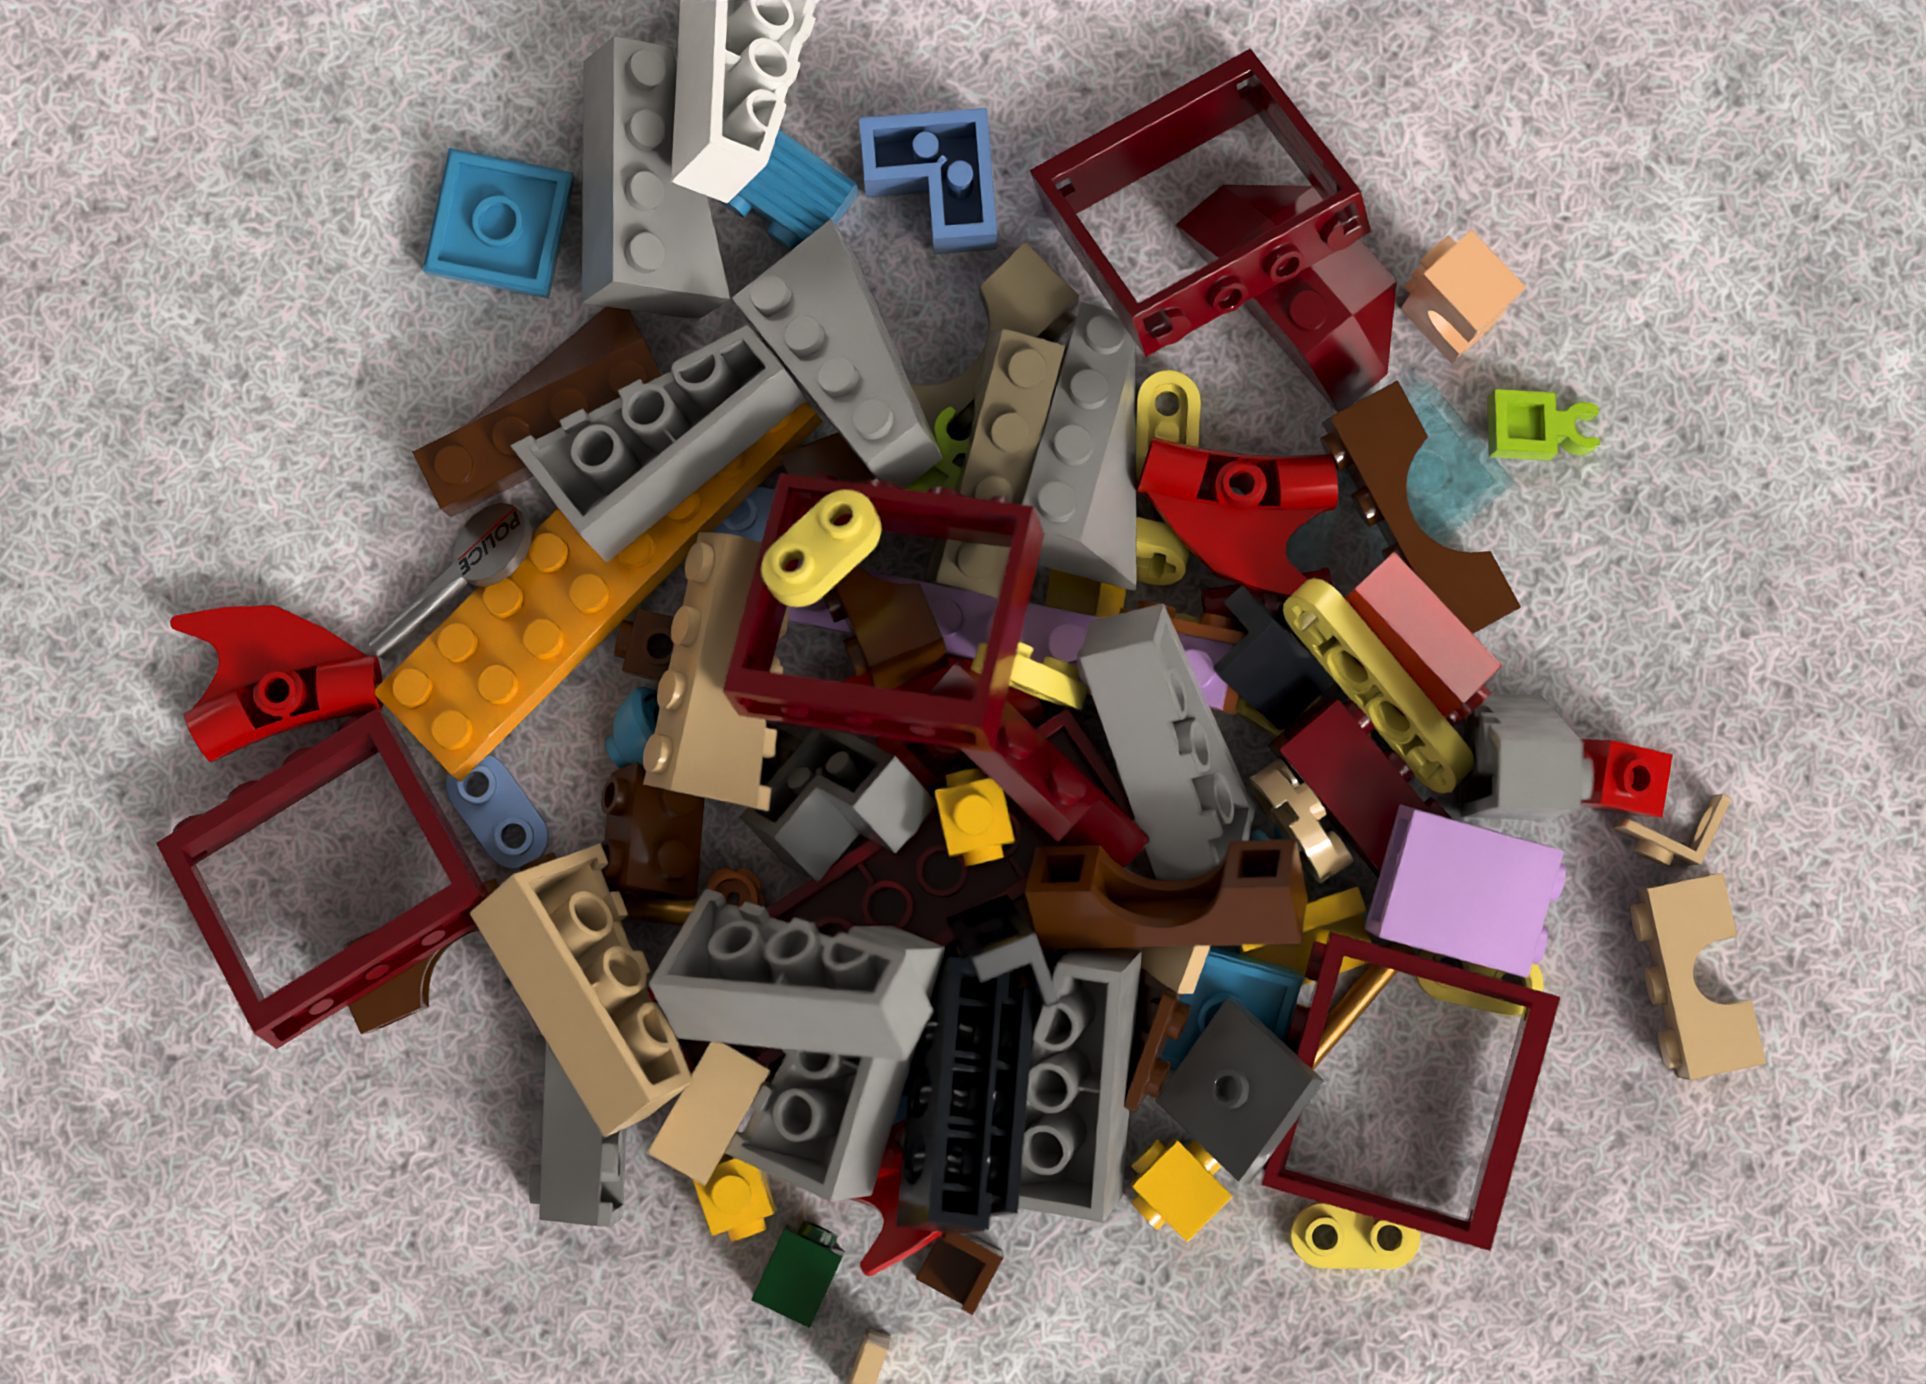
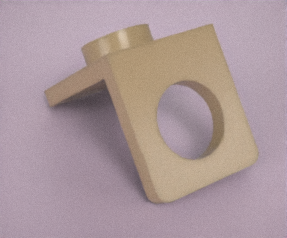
M1723 793L1711 796L1688 847L1628 818L1616 819L1612 829L1637 840L1638 842L1633 851L1655 863L1669 867L1674 858L1689 866L1699 865L1709 849L1730 804L1731 797Z

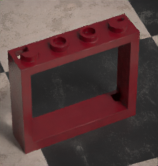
M1251 48L1029 170L1048 217L1145 357L1167 345L1177 343L1188 333L1223 314L1233 312L1244 302L1280 282L1294 278L1305 268L1336 251L1348 248L1356 240L1371 232L1361 190ZM1247 79L1248 85L1238 90L1237 84ZM1258 114L1323 201L1138 303L1083 225L1077 213ZM1067 178L1069 179L1070 183L1062 188L1057 189L1055 186Z
M818 471L815 478L780 473L722 691L739 716L993 753L1044 538V531L1034 506L1009 503L1006 495H998L992 497L991 500L964 497L961 493L944 487H932L927 492L901 489L898 485L881 479H869L864 484L839 481L832 475ZM840 490H852L866 496L880 519L881 531L1010 548L974 701L770 672L787 605L779 602L773 596L763 579L762 562L768 549L827 495ZM841 515L834 521L833 525L845 526L851 521L853 515ZM799 559L790 561L784 571H796Z
M378 708L368 714H358L347 719L339 726L337 733L314 747L301 748L291 753L283 761L281 767L260 780L248 781L237 786L229 793L227 800L204 814H196L183 819L173 828V832L156 843L253 1034L275 1049L285 1045L477 927L470 912L489 896L487 889L397 728ZM379 752L451 884L265 998L196 864Z
M1329 931L1326 944L1317 941L1313 942L1304 975L1305 979L1315 981L1309 1006L1296 1004L1286 1040L1298 1044L1295 1054L1312 1069L1344 956L1524 1006L1466 1218L1286 1167L1299 1117L1261 1168L1263 1169L1260 1179L1261 1185L1491 1251L1561 997Z

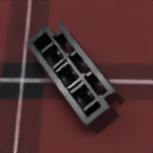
M950 956L942 960L929 1003L932 1012L920 1033L910 1066L896 1227L952 1234L989 1231L990 1217L1018 1214L1036 992L1030 988L1009 991L1010 971L981 982L966 959Z

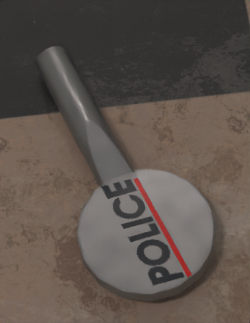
M506 503L487 506L473 515L461 529L454 543L453 565L438 576L368 641L371 649L380 658L386 660L468 583L485 587L499 583L511 575L525 559L531 546L533 529L529 518L514 505Z

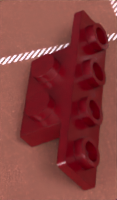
M959 660L927 695L974 701L980 675L972 670L971 666L965 661ZM1006 700L994 752L961 749L1057 842L1062 838L1069 846L1101 845L1105 852L1123 868L1148 844V835Z

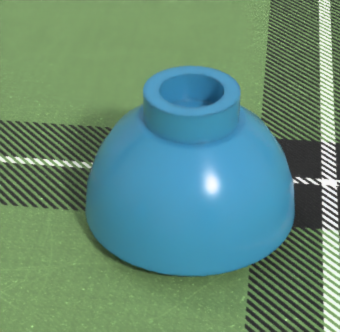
M638 687L625 698L617 710L613 721V734L606 738L605 747L611 760L620 769L630 763L638 762L643 765L644 749L648 739L655 733L660 710L656 690L648 687Z

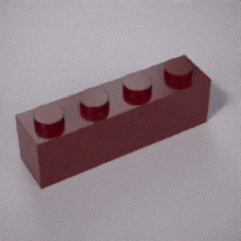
M1324 696L1267 746L1278 759L1280 758L1284 761L1299 785L1305 782L1325 809V816L1379 879L1400 804L1444 817H1451L1431 796L1425 801L1419 797L1409 785V782L1415 778L1411 768L1392 748H1389L1384 753L1368 735L1374 729L1373 723L1354 701L1348 699L1342 704L1337 698Z

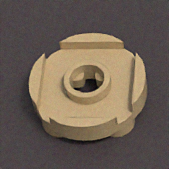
M1279 758L1248 779L1251 782L1249 786L1256 801L1273 827L1275 823L1286 840L1296 839L1301 867L1317 884L1320 885L1354 862L1348 849L1337 834L1332 830L1327 833L1319 819L1324 817L1326 812L1314 792L1305 782L1299 785L1295 776L1282 759Z

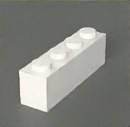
M680 0L671 171L672 183L728 203L767 165L787 106L784 103V99L789 86L796 80L801 64L797 60L803 43L810 37L816 19L813 17L816 4L820 0Z

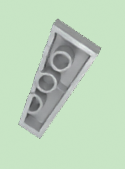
M830 219L734 295L732 300L876 479L892 482L901 489H905L943 459V456L916 393L908 381L899 353L890 339L882 320L881 311L864 278L860 262L833 220Z

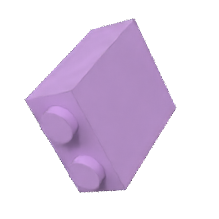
M1400 804L1365 930L1380 938L1528 978L1532 964H1538L1541 961L1547 946L1548 929L1543 924L1550 901L1555 902L1559 898L1565 883L1566 866L1561 863L1564 851Z

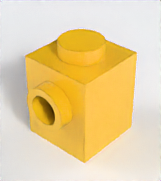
M981 768L946 775L948 788L935 790L949 856L963 855L965 866L1004 858L1001 846L1014 843V837L1003 789L991 778L986 779L985 772Z
M1176 1138L1167 1146L1159 1139H1156L1130 1165L1138 1174L1129 1183L1139 1193L1130 1203L1157 1231L1167 1222L1186 1242L1233 1197L1213 1177L1222 1166L1195 1139L1186 1148Z
M725 1152L705 1186L693 1180L711 1236L727 1231L732 1242L754 1235L767 1229L764 1218L773 1215L777 1211L765 1171L734 1158Z

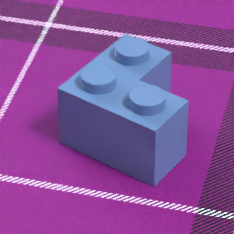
M987 108L859 118L863 174L867 198L929 193L934 254L997 250V225Z

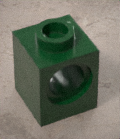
M807 1220L802 1221L799 1229L787 1224L751 1301L810 1328L845 1251L834 1246L838 1235Z

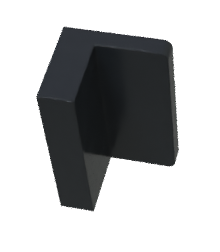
M1242 584L1224 601V604L1249 633L1214 666V671L1227 685L1281 730L1286 728L1335 680L1294 631Z
M1007 894L946 918L955 943L981 982L1019 967L1047 1008L1059 1003L1036 934Z

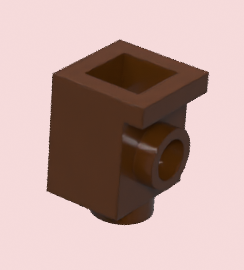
M637 608L634 622L622 621L616 639L614 656L625 659L622 668L623 672L660 682L663 674L669 669L674 647L671 638V626L674 617ZM665 635L672 641L670 654L660 659L652 657L649 651L650 642L656 636Z

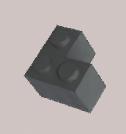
M815 727L765 786L771 788L769 811L747 807L739 818L784 864L818 883L830 867L841 859L843 852L859 833L897 853L907 839L917 832L922 821L937 805V802L894 755L847 731Z

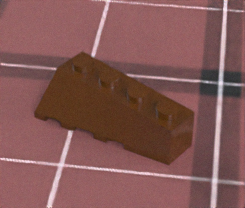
M606 306L465 426L413 451V454L440 509L448 516L453 517L534 477L510 445L530 435L537 440L562 427L559 420L581 409H584L588 414L621 397L618 390L639 379L646 384L662 376V373L631 311Z

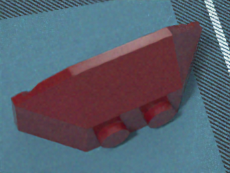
M1223 184L1175 224V227L1209 264L1318 204L1323 199L1313 186ZM1360 238L1348 248L1332 253L1300 271L1294 278L1280 282L1243 303L1247 310L1337 413L1351 406L1388 374L1397 280Z

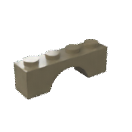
M1026 242L980 285V298L989 322L988 337L990 330L1003 328L1057 343L1075 324L1077 317L1072 311L1078 306L1079 294ZM988 337L977 360L959 376L949 381L932 385L910 383L933 435L937 417L944 409L950 406L956 410V416L947 427V433L955 427L961 434H964L972 427L975 406L974 390Z
M1003 328L990 330L974 390L975 406L971 433L955 491L961 493L964 497L991 500L992 497L998 495H1006L1009 503L1023 504L1065 345ZM935 538L925 578L998 598L1010 548Z

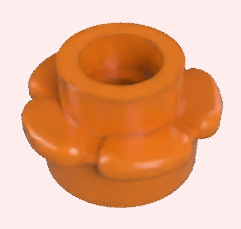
M722 868L713 873L708 879V889L722 893L728 904H730L728 902V895L731 892H736L739 894L740 900L735 906L741 907L745 902L761 907L765 906V897L759 890L761 882L753 872L747 869L740 868L738 871H733L731 868Z

